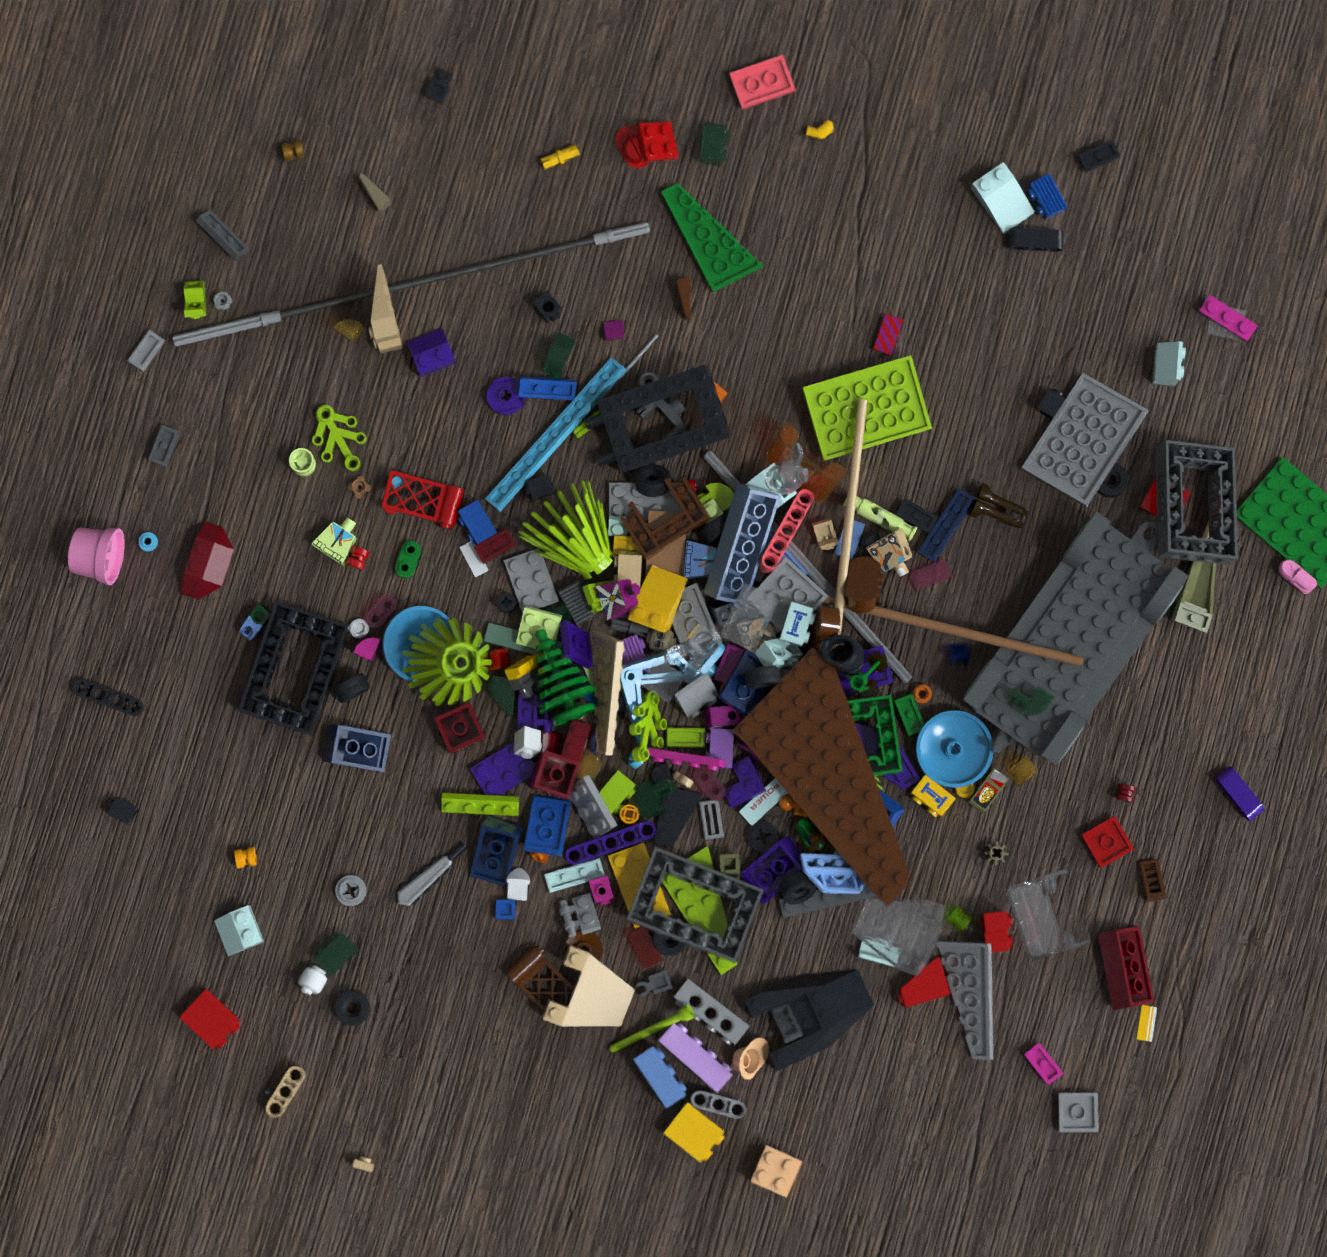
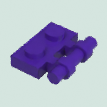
M518 694V730L524 726L537 730V725L543 726V733H551V726H553L551 711L543 713V719H537L538 708L551 699L538 702V694L523 699L521 694Z

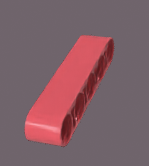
M803 489L799 491L760 560L759 570L762 573L770 574L777 567L813 503L814 495L810 490ZM800 497L807 499L808 503H802ZM791 513H796L799 519H794ZM782 529H788L790 535L784 534ZM773 545H779L781 550H776ZM764 560L771 561L773 566H767Z

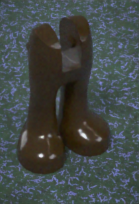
M982 483L976 498L1003 508L1004 511H999L979 500H975L969 516L987 515L1006 525L1021 528L1023 522L1010 516L1014 512L1026 517L1028 511L1020 505L994 494L987 484Z

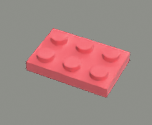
M783 55L729 73L742 110L795 92L796 90Z

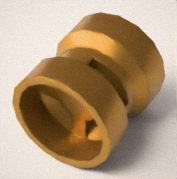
M300 139L294 140L293 143H281L286 162L292 161L296 157L298 159L305 158Z

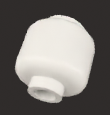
M314 965L305 968L298 980L299 985L302 987L301 991L309 996L312 993L319 994L327 982L326 972Z

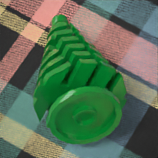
M545 629L537 630L535 636L540 644L536 646V652H543V655L536 658L537 664L546 662L548 664L537 670L538 677L552 674L539 681L538 686L539 689L553 686L539 694V701L554 698L539 707L540 713L565 707V712L552 719L553 726H559L595 711L596 706L594 703L577 706L575 702L593 694L597 689L594 685L578 688L589 682L586 676L568 680L581 671L578 667L561 671L562 668L571 665L573 662L569 658L557 660L558 657L564 655L563 650L560 648L553 650L552 647L557 643L553 639L548 640Z

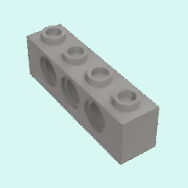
M689 979L674 996L676 999L675 1004L679 1007L689 1004L694 1012L695 1019L697 1021L704 1020L707 1023L705 1027L714 1034L716 1031L722 1034L721 1039L728 1045L732 1043L736 1045L750 1027ZM692 996L700 998L701 1003L698 1007L690 1005L689 1000ZM707 1008L715 1009V1018L708 1019L705 1016V1010ZM726 1019L731 1022L730 1030L724 1031L721 1029L720 1023L722 1020Z

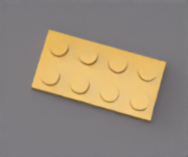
M644 843L608 856L628 911H630L650 860ZM660 887L651 910L660 911L664 915L670 916V910Z

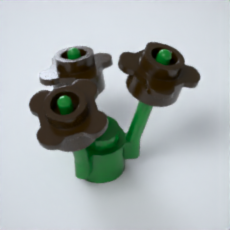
M803 818L795 826V829L799 832L798 836L803 840L810 854H822L820 851L814 852L813 850L822 849L825 843H829L828 839L822 832L821 834L815 832V829L820 830L812 821L810 822L807 818Z

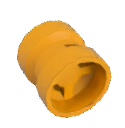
M634 805L623 806L620 811L621 821L627 825L637 822L639 818L638 809Z
M248 847L246 850H234L237 869L244 868L245 865H257L254 847Z

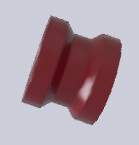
M1118 783L1117 787L1119 790L1114 798L1133 803V794L1137 788Z

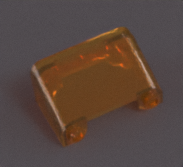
M788 422L768 450L767 461L770 465L775 463L782 474L800 490H810L814 495L815 502H825L845 479L847 470L838 463H830L824 470L819 468L796 449L794 445L799 439V433Z

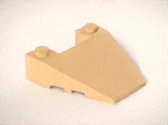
M380 264L377 268L371 315L372 327L368 328L371 339L373 338L375 349L379 348L380 353L402 349L403 347L382 264Z
M569 944L562 963L579 970V977L568 1006L548 999L542 1015L543 1020L559 1026H621L635 989L588 951Z

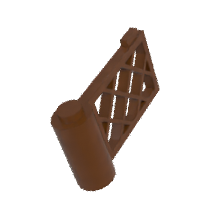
M532 945L505 973L543 1012L546 1006L540 1003V994H551V1000L553 1001L554 994H565V1005L567 1006V994L573 993L567 992V986L572 991L574 987L543 956L545 952L538 945L536 947ZM545 965L551 969V978H540V970ZM530 980H538V992H529L524 986ZM540 980H551V992H540ZM554 980H562L565 983V992H554ZM532 994H538V1000Z

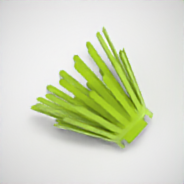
M581 480L584 499L594 528L575 485L571 483L570 488L577 502L575 509L584 528L561 491H557V496L568 514H564L563 519L548 501L545 500L543 505L570 538L556 524L550 526L536 512H531L532 517L567 549L526 522H523L522 525L550 547L523 531H518V533L522 535L519 536L520 538L545 551L543 553L539 550H534L538 555L580 573L585 579L592 578L589 574L593 571L597 575L612 563L611 557H615V555L610 550L602 501L600 503L599 499H597L595 503L589 480L587 481L589 494L585 482Z
M436 618L433 626L441 636L426 624H421L420 627L424 631H421L420 635L432 643L410 635L408 639L415 642L411 648L425 653L404 650L403 656L420 659H409V665L419 666L403 667L402 671L403 673L425 671L411 675L412 680L416 681L408 684L410 688L432 681L419 689L423 693L419 697L420 699L425 700L442 687L432 699L435 701L436 706H440L453 689L448 704L455 706L457 705L463 685V702L472 697V683L476 693L481 691L483 683L478 675L486 681L488 680L489 675L486 673H488L489 668L483 665L492 664L491 659H484L488 657L489 646L486 644L478 650L483 642L481 633L477 631L472 643L471 625L464 623L463 639L456 618L448 620L453 635L441 618ZM458 657L462 660V665L459 668L455 663Z

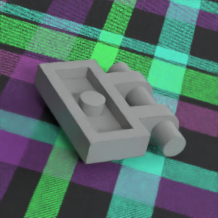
M590 893L572 898L574 904L572 906H568L566 900L559 902L560 915L564 918V928L568 932L569 937L576 936L575 930L580 928L583 935L601 929ZM577 914L578 920L572 921L571 915Z

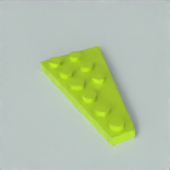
M708 846L687 859L714 870ZM665 874L662 883L688 924L698 926L699 929L709 933H716L723 938L728 925L720 895ZM707 953L720 975L737 965V961L732 963Z

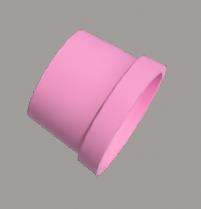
M78 528L73 534L69 547L68 566L70 572L97 579L98 582L106 585L114 584L123 563L125 549L123 531L118 528H107L106 530Z

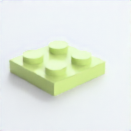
M525 606L516 644L536 649V646L540 643L536 639L535 632L539 629H545L548 640L553 639L556 642L562 615Z

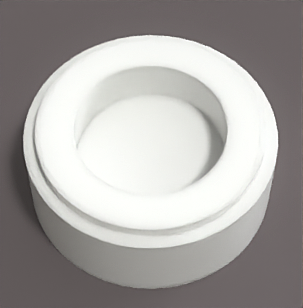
M363 619L352 621L350 624L352 636L358 639L367 636L369 632L367 622Z

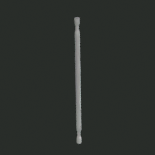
M657 334L653 336V339L649 341L645 345V347L638 353V355L630 362V364L625 368L626 371L624 372V374L616 381V383L608 390V392L601 399H603L613 389V387L628 372V370L635 364V362L651 346L652 342L658 338Z

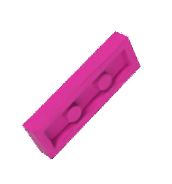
M1211 295L1207 297L1198 311L1245 342L1249 340L1258 326Z

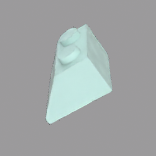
M249 905L214 920L228 956L264 942Z

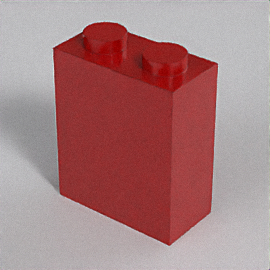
M205 989L179 1017L212 1049L217 1047L221 1049L227 1042L225 1038L230 1033L234 1035L241 1027L239 1025L241 1020L209 989Z

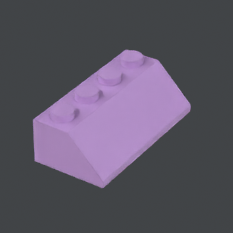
M674 1023L659 1041L718 1093L732 1076L730 1073L732 1069L724 1062L722 1064L715 1060L717 1056L710 1049L705 1051L701 1047L703 1043L695 1036L690 1038L686 1034L688 1030L682 1024L676 1025Z

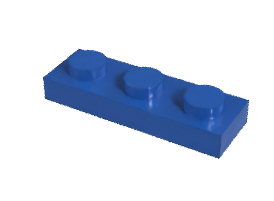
M519 376L517 395L518 397L574 400L577 382L576 380Z

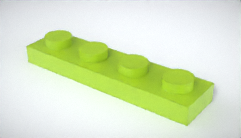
M442 793V812L519 816V797Z

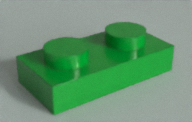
M913 694L894 700L908 737L919 733L925 724Z

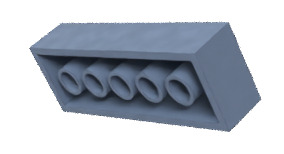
M737 484L706 583L705 594L717 600L747 605V599L754 583L781 497L780 495L766 489Z

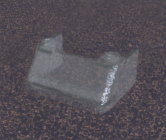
M1066 869L1014 885L1008 891L1026 952L1032 960H1039L1090 943V940L1076 943L1071 932H1060L1048 896L1053 894L1057 888L1054 877L1067 873Z

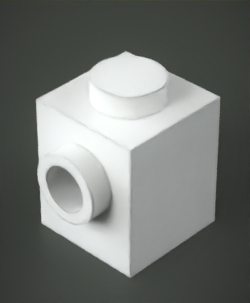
M524 726L515 733L514 754L520 755L525 759H531L541 752L540 730Z

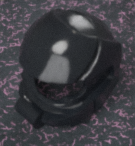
M839 634L827 640H822L819 652L822 653L824 660L829 666L834 667L840 675H854L858 673V670L864 663V650L858 641Z

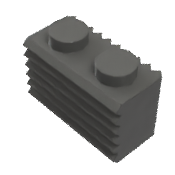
M579 580L558 591L576 626L597 616V613H591L592 607L588 605L583 587L586 585L584 583L580 584Z

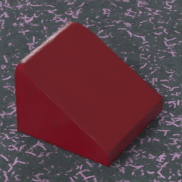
M542 733V751L562 753V734Z

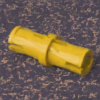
M573 144L563 150L558 149L556 153L540 159L546 170L559 163L564 164V161L580 154L576 144Z

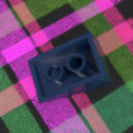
M330 724L323 762L384 772L391 734Z
M487 816L481 827L470 876L507 887L506 878L512 871L524 827Z

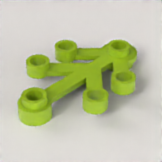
M329 405L320 406L316 411V418L319 424L312 442L317 447L323 445L324 439L322 436L327 425L330 434L325 451L321 454L322 460L325 463H330L333 460L332 452L335 442H337L346 458V468L352 472L357 471L361 465L360 460L357 456L352 455L343 437L354 440L357 444L362 445L366 442V436L362 432L355 433L337 428L334 421L345 423L349 428H354L357 425V419L354 416L347 417L337 414ZM328 412L329 416L327 418H323L322 413ZM354 419L355 423L353 425H349L348 420ZM359 435L364 436V440L361 442L357 440ZM320 437L321 442L315 443V438ZM325 454L331 455L329 460L324 459ZM351 461L357 463L355 467H350Z
M654 690L644 693L642 703L633 708L635 717H643L635 724H631L629 728L631 735H640L642 732L640 747H635L632 751V757L635 762H645L649 758V750L647 749L649 733L653 748H662L664 745V740L662 737H658L656 729L665 730L667 728V721L661 719L658 709L660 699Z

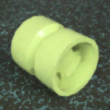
M298 448L290 454L289 464L297 475L308 476L315 470L316 460L308 449Z

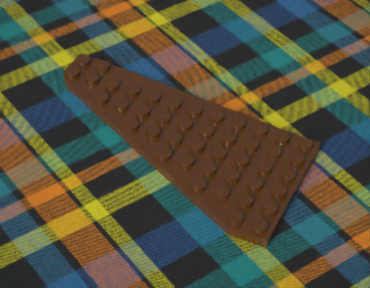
M812 648L781 682L737 725L733 732L752 750L868 888L888 907L907 887L909 871L836 669L829 666L823 656Z

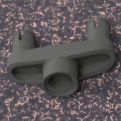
M676 397L668 403L661 399L636 409L639 414L642 413L640 416L645 419L655 408H660L674 423V428L662 439L688 431L683 420L680 418V415L686 408Z

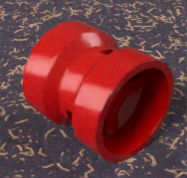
M352 546L350 550L351 556L347 558L345 564L363 570L365 559L369 557L370 552L360 547Z

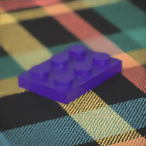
M883 645L864 651V663L861 667V672L865 673L870 668L871 663L868 661L870 655H873L875 652H879L880 655H886ZM890 667L882 673L874 669L868 676L869 680L874 679L877 682L876 687L894 682ZM837 673L845 697L858 693V690L850 685V680L847 678L848 675L845 676Z
M514 742L471 767L470 770L485 795L500 796L530 778L535 764L532 759H525L520 755L514 754Z

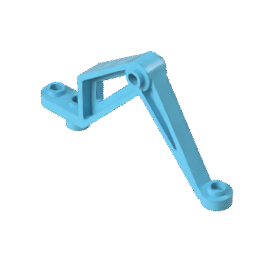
M713 641L708 646L706 654L697 659L695 667L672 650L622 665L620 685L631 724H635L643 718L635 717L633 714L634 706L642 703L641 684L696 680L705 673L711 678L718 670L715 662L723 654L726 646L721 641ZM670 661L681 669L674 672L642 674L644 669ZM642 732L640 735H635L638 747H640ZM632 752L629 754L628 764L633 769L640 767L643 762H635Z

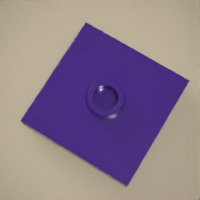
M566 620L560 622L564 656L587 669L593 667L589 633Z

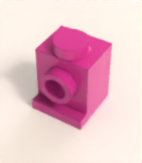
M608 876L590 880L589 883L595 904L599 903L600 906L610 904L611 899H614ZM599 888L606 890L604 895L598 893Z

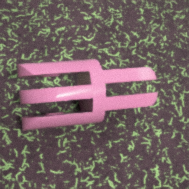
M1286 559L1279 564L1278 569L1281 576L1304 594L1310 593L1316 587L1317 581L1293 560Z

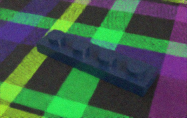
M961 489L957 490L919 549L918 553L933 563L937 561L975 502V497Z

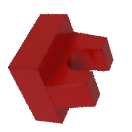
M506 649L490 651L488 657H486V659H492L493 665L489 666V670H502L510 667Z

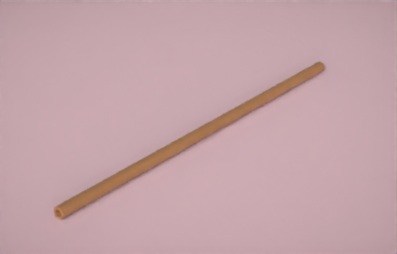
M827 594L828 598L823 603L834 606L835 596ZM875 606L872 611L866 613L1081 667L1084 657L878 606Z

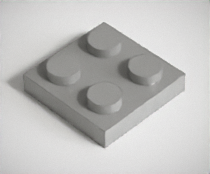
M1058 1093L1059 1132H1098V1093Z

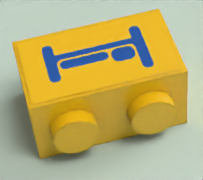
M926 774L910 793L913 796L911 799L920 806L924 804L928 808L927 812L935 818L937 815L941 818L956 799Z

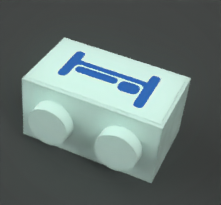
M791 602L780 640L801 647L803 643H808L810 632H807L809 624L813 625L816 616L813 613L814 608Z

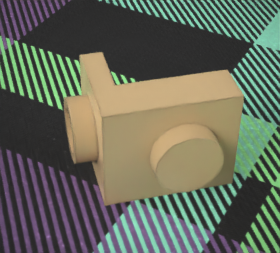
M831 518L812 523L817 544L821 550H830L839 544Z

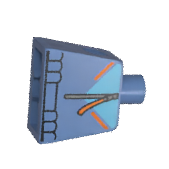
M686 541L684 577L688 579L709 577L717 548Z

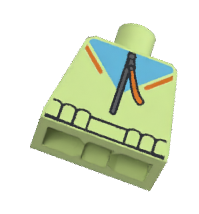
M347 517L341 526L332 522L313 541L312 545L344 566L349 557L350 550L357 539L350 533L356 523Z

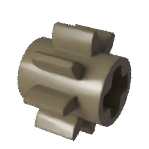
M998 841L995 842L994 847L988 844L987 846L990 850L989 852H984L985 855L989 856L987 862L994 861V866H997L999 860L1005 863L1003 856L1009 855V853L1003 850L1006 845L1000 847L998 846ZM993 849H994L995 851L998 850V849L1000 850V853H999L1000 858H998V857L993 858V857H992V855H993V851H992V850H993Z

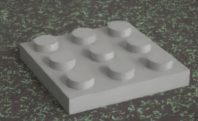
M785 557L751 594L747 601L782 632L791 602L814 608V612L828 598V595Z

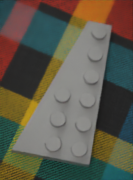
M935 941L942 956L940 958L942 965L945 966L948 975L947 981L955 1006L958 1007L960 1013V1022L964 1025L965 1037L972 1059L992 1060L991 943Z

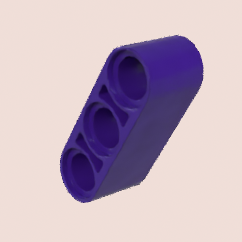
M1231 766L1215 777L1218 785L1249 822L1265 810L1261 802Z

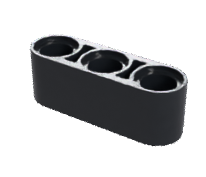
M1010 228L1008 249L1060 252L1063 251L1064 231Z

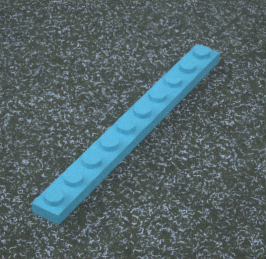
M611 357L485 500L501 512L526 484V481L535 474L597 404V400H600L624 374L626 369Z

